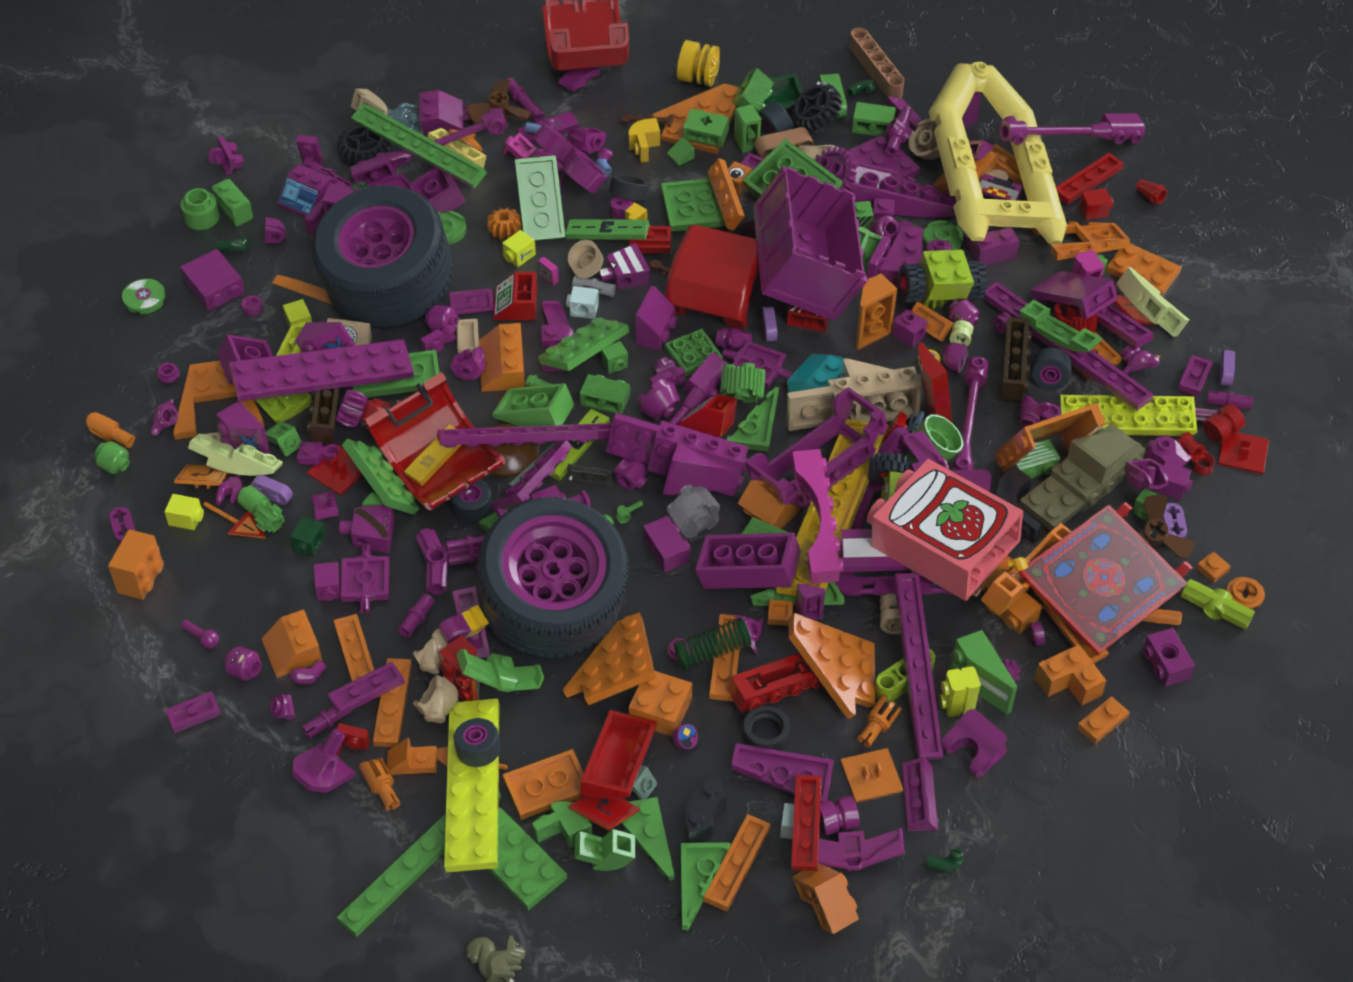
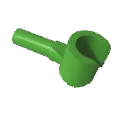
M640 500L628 507L620 505L617 508L618 513L616 514L619 523L628 522L631 518L630 513L643 506V502Z

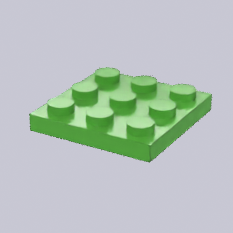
M710 178L661 183L671 232L687 230L691 225L706 228L726 226Z

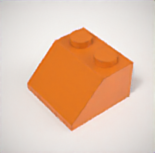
M751 480L738 502L744 508L743 511L752 517L756 516L762 521L778 528H783L803 509V506H799L796 503L790 502V505H785L780 502L776 491L765 481Z
M304 609L281 617L261 638L276 678L290 674L293 669L312 666L317 660L322 661L318 642Z

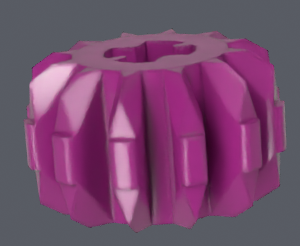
M347 390L336 415L337 422L347 427H356L364 411L367 396L356 390Z

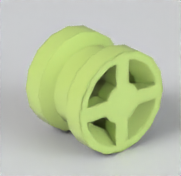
M963 320L956 321L952 326L950 342L969 346L974 329L972 324Z

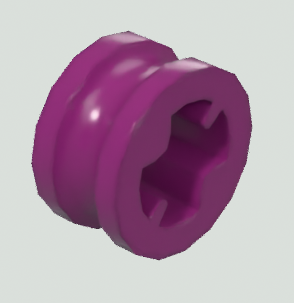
M1006 312L993 319L995 328L1001 334L1005 333L1007 317L1011 318Z

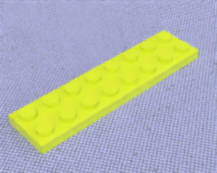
M498 699L457 702L451 712H449L444 861L446 873L498 868L499 756L486 766H467L458 758L453 738L456 729L461 723L474 718H483L493 722L499 734Z

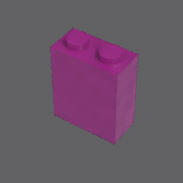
M218 249L180 267L183 281L208 311L245 293L242 278Z

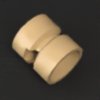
M896 594L881 595L880 628L888 634H901Z

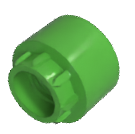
M200 188L192 189L181 200L180 205L184 222L189 228L205 230L218 222L219 211L216 198L210 192Z

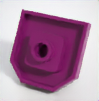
M333 729L324 745L319 744L295 757L292 763V777L307 790L324 793L354 778L355 772L342 762L336 754L345 738L344 733L338 729Z

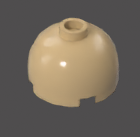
M925 119L917 124L919 127L915 132L912 130L909 137V148L916 156L924 160H935L940 157L934 134L937 125L936 121Z

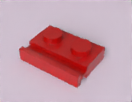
M649 226L646 240H629V246L636 243L641 253L671 254V226Z

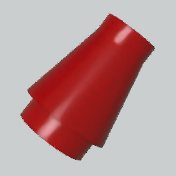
M1143 179L1136 185V190L1141 192L1153 204L1162 203L1167 196V190L1163 185Z

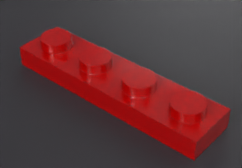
M1111 153L1106 154L1058 185L1056 190L1059 199L1067 205L1082 196L1083 191H1090L1122 170L1124 163Z
M796 775L792 871L818 872L821 775Z

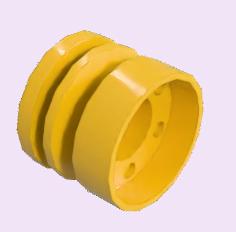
M686 40L679 55L677 67L678 80L692 83L696 76L697 84L702 85L704 83L705 86L711 87L719 69V47L712 46L710 49V45L705 44L701 51L700 43Z

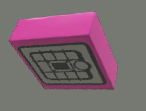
M545 257L539 259V275L552 285L558 283V267Z

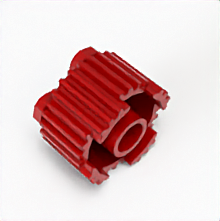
M1056 303L1054 305V318L1079 332L1085 328L1095 334L1098 312L1086 319L1081 317L1078 306L1065 303Z

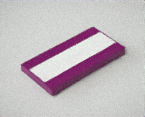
M872 529L841 530L843 572L911 570L872 547Z

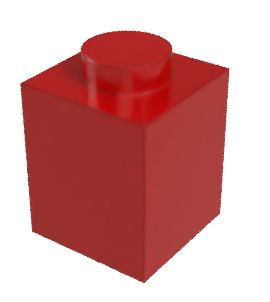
M1106 188L1082 192L1079 207L1085 220L1109 217L1110 210L1113 208V198L1109 196Z

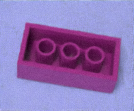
M794 532L706 535L695 571L703 589L792 587L801 549Z

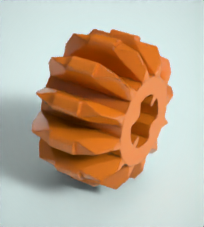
M499 207L498 211L492 210V214L488 215L487 228L493 238L499 237L502 241L504 238L508 239L522 229L520 214H517L516 209L510 210L509 207L501 209Z

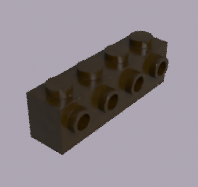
M1007 317L1003 344L1000 399L1022 401L1023 393L1028 392L1029 380H1025V378L1029 376L1030 364L1026 362L1030 359L1031 348L1027 347V345L1031 343L1032 332L1028 331V319Z
M340 388L312 391V400H315L314 404L310 403L309 417H312V421H308L307 434H311V442H323L324 445L333 444Z

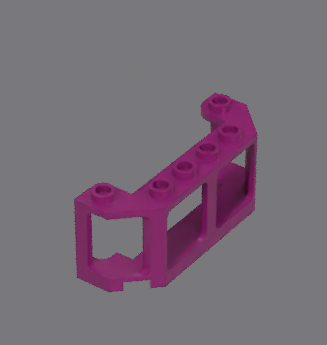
M847 387L834 397V415L806 434L805 437L769 463L767 457L762 453L751 456L745 461L748 475L751 479L763 480L776 491L778 500L783 504L790 505L791 502L805 507L811 502V499L800 488V484L793 479L788 482L784 478L776 481L778 477L792 468L793 451L818 449L838 434L853 443L852 446L827 463V471L824 472V475L829 477L831 488L874 455L876 448L873 447V444L878 434L884 435L887 429L885 414L868 400ZM853 400L871 412L870 421L863 428L864 436L846 424V420L854 406Z

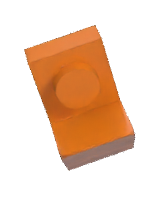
M409 738L404 739L388 751L387 768L390 774L437 773V746L411 747Z

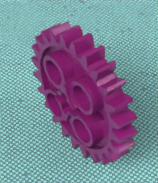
M835 146L834 149L829 147L827 152L822 150V156L816 155V162L843 182L839 190H852L853 188L850 184L856 182L853 176L858 173L854 170L858 166L854 163L856 158L852 157L853 154L842 147Z

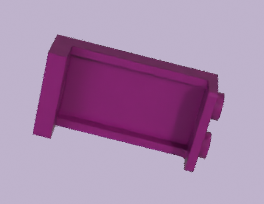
M1059 271L1030 290L1033 300L1042 305L1054 301L1078 306L1081 317L1086 319L1118 299L1113 280Z

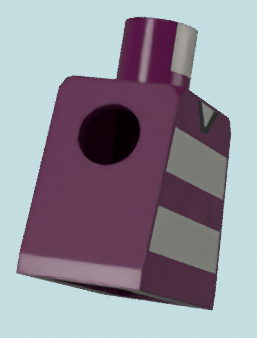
M636 243L607 256V268L598 271L601 282L612 279L619 290L650 285V269Z

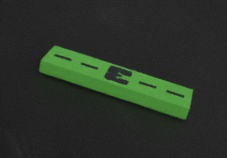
M570 219L565 235L567 239L646 240L650 224L649 220Z

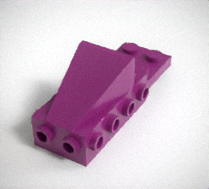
M616 413L606 452L630 460L635 459L648 465L647 471L666 476L667 480L663 491L665 495L716 491L734 497L736 488L741 490L744 476L740 474L741 471L746 473L745 461L748 460L746 459V454L749 447L665 421H661L659 426Z

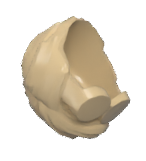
M439 628L434 631L432 638L424 646V649L413 652L423 672L438 674L439 670H441L439 651L449 643H447Z
M435 675L419 701L415 700L413 704L424 715V720L427 722L443 723L446 720L445 716L457 704L458 690L445 677Z

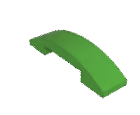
M1032 300L1020 310V315L1023 319L1029 320V325L1063 348L1076 352H1089L1102 341V337L1085 328L1079 332L1050 316V308L1035 300Z

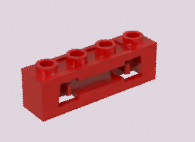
M798 653L732 676L727 690L741 713L747 710L751 711L767 703H777L782 698L790 695L797 696L804 690L809 688L816 689L823 684L802 655Z

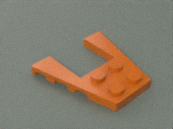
M1069 221L1065 234L1076 233L1083 242L1051 244L1050 253L1056 260L1074 258L1078 253L1089 250L1100 253L1129 247L1130 239L1115 223L1088 222V225L1080 226L1078 222ZM1030 228L1036 236L1041 235L1036 228Z
M220 360L189 366L178 411V419L173 432L175 440L197 436L194 403L236 397L234 385L228 383ZM254 400L240 401L264 426L263 418Z

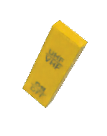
M448 425L445 429H456V428L452 427L451 425ZM436 438L404 471L406 476L423 486L461 445L447 448L440 445Z

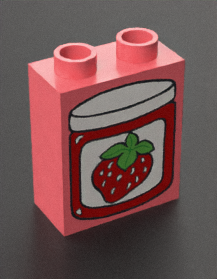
M927 459L916 472L907 470L901 475L895 487V494L888 501L881 498L874 503L869 511L867 522L872 525L873 548L967 601L1020 542L1023 510L936 462Z

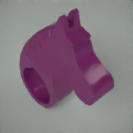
M545 123L533 136V139L554 156L556 155V158L562 162L564 171L589 192L595 194L608 178L607 174L567 137L554 131Z

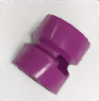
M851 795L836 799L835 804L832 801L821 802L820 830L824 836L838 833L840 827L845 830H851L860 826L858 809Z

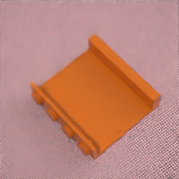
M1098 403L1024 427L995 452L997 464L1002 467L1003 472H1007L1036 448V442L1060 435L1064 447L1068 451L1073 439L1091 436L1106 424Z

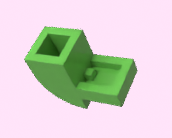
M559 801L550 804L551 814L542 815L532 823L533 836L537 843L561 832L569 848L575 846V835L580 831L592 834V825L589 819L569 809V805L572 804L571 802Z
M612 829L602 838L580 831L575 835V859L592 863V869L610 871L623 868L635 859V835Z

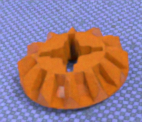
M1238 577L1231 580L1226 589L1234 601L1252 610L1255 607H1260L1265 598L1263 587L1256 580L1248 577ZM1245 589H1247L1246 592L1248 595L1246 599L1243 597L1242 594Z

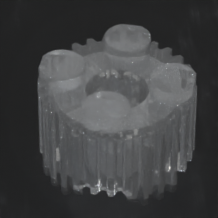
M687 485L683 487L680 492L681 496L679 495L675 502H672L667 507V512L672 520L688 538L693 539L698 536L696 533L704 529H713V526L717 525V522L720 521L718 517L720 505L703 486H695L693 488L692 485Z

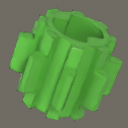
M264 503L256 509L254 520L257 522L256 526L263 532L266 530L272 531L274 533L282 527L281 525L285 519H283L284 516L281 514L282 510L276 504L271 506L269 503Z

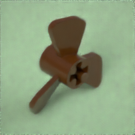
M503 80L492 85V94L489 96L488 103L469 104L467 107V113L474 124L482 122V115L493 108H501L506 120L509 119L510 115L517 119L525 120L531 116V112L509 105L507 92L510 87V80Z
M1158 494L1146 497L1144 507L1149 522L1145 526V531L1138 534L1152 548H1160L1166 545L1180 559L1188 558L1194 549L1193 541L1168 534V525L1163 521L1168 503L1167 496ZM1151 529L1163 532V535L1157 534L1156 538L1150 536L1153 532Z

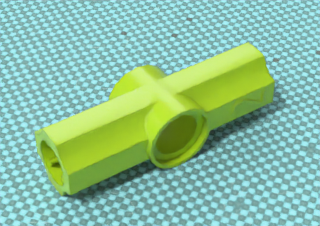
M1189 579L1181 594L1182 598L1203 608L1204 613L1214 620L1223 618L1243 629H1247L1255 614L1254 610L1234 601L1231 594L1226 590L1220 588L1212 590L1192 579Z

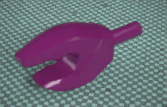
M235 474L234 477L230 476L218 487L216 492L217 505L221 504L226 495H231V504L238 501V493L243 488L240 479L241 475Z

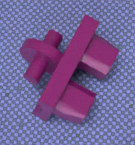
M217 137L218 147L210 149L207 159L211 164L221 165L226 175H232L233 169L242 168L244 159L242 155H236L237 146L235 142H226L224 137Z

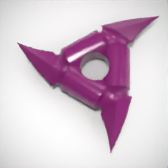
M734 616L735 618L741 617L745 621L752 640L751 647L757 654L755 642L758 641L762 633L763 617L756 621L749 617L746 618V616Z

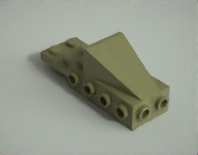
M1112 423L1105 429L1101 428L1096 435L1073 439L1066 459L1060 464H1055L1050 471L1051 476L1020 499L1019 506L1052 531L1060 523H1066L1078 512H1085L1104 495L1110 493L1119 483L1126 480V462L1143 459L1146 449Z

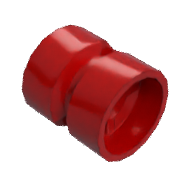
M1227 403L1216 414L1203 421L1202 426L1206 435L1213 442L1221 444L1230 437V434H1235L1246 425V421L1242 412L1235 405Z

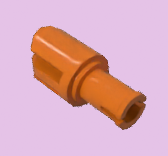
M97 412L90 413L87 416V426L90 432L107 442L114 440L126 446V448H130L134 444L135 435L120 429L118 422Z
M885 694L881 696L868 714V724L857 737L860 743L866 739L863 743L865 747H871L878 734L886 732L902 710L898 706L887 720L886 717L895 706V702L891 700L878 714L877 712L888 698Z
M378 758L369 762H361L359 769L371 792L379 794L386 811H390V807L392 810L396 809L401 802L392 788L394 779L384 760Z

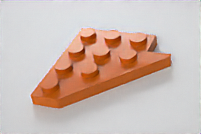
M722 84L654 113L652 117H668L670 114H674L672 126L667 127V124L665 125L661 139L676 144L684 137L683 127L690 109L721 114L729 118L730 125L737 108L733 100L740 87ZM687 140L697 150L718 154L720 147Z
M639 612L626 616L616 622L563 688L567 698L584 692L587 704L591 705L656 677L643 618Z
M792 614L789 617V639L846 718L850 719L855 715V703L867 708L873 707L875 705V643L799 614Z

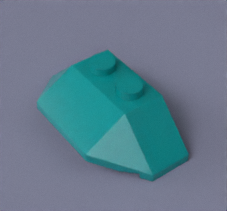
M811 354L787 380L788 392L828 387V380L842 378L843 359L845 358L834 355Z

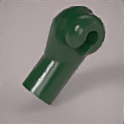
M871 79L859 81L847 89V94L853 97L865 88L868 93H871L876 89V85Z
M245 238L218 241L216 249L219 252L233 251L242 253L248 249L249 242Z
M952 849L950 855L944 859L929 855L926 867L949 873L963 864L962 858L964 854L959 849Z

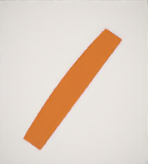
M277 275L272 281L273 284L332 304L326 290L318 286Z

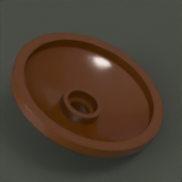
M500 423L489 428L519 426L511 423ZM524 442L522 445H512L511 443H502L499 446L488 445L505 459V464L490 473V475L502 478L518 476L540 456V444Z

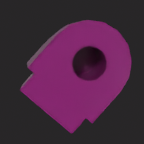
M266 217L265 243H280L286 236L284 224L278 219Z
M950 343L949 346L945 347L943 362L949 370L958 373L963 370L968 356L967 346L965 344Z

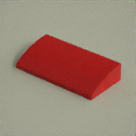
M921 342L918 344L927 416L939 415L952 423L947 370Z
M610 710L581 779L580 795L604 799L629 797L656 729L657 721Z

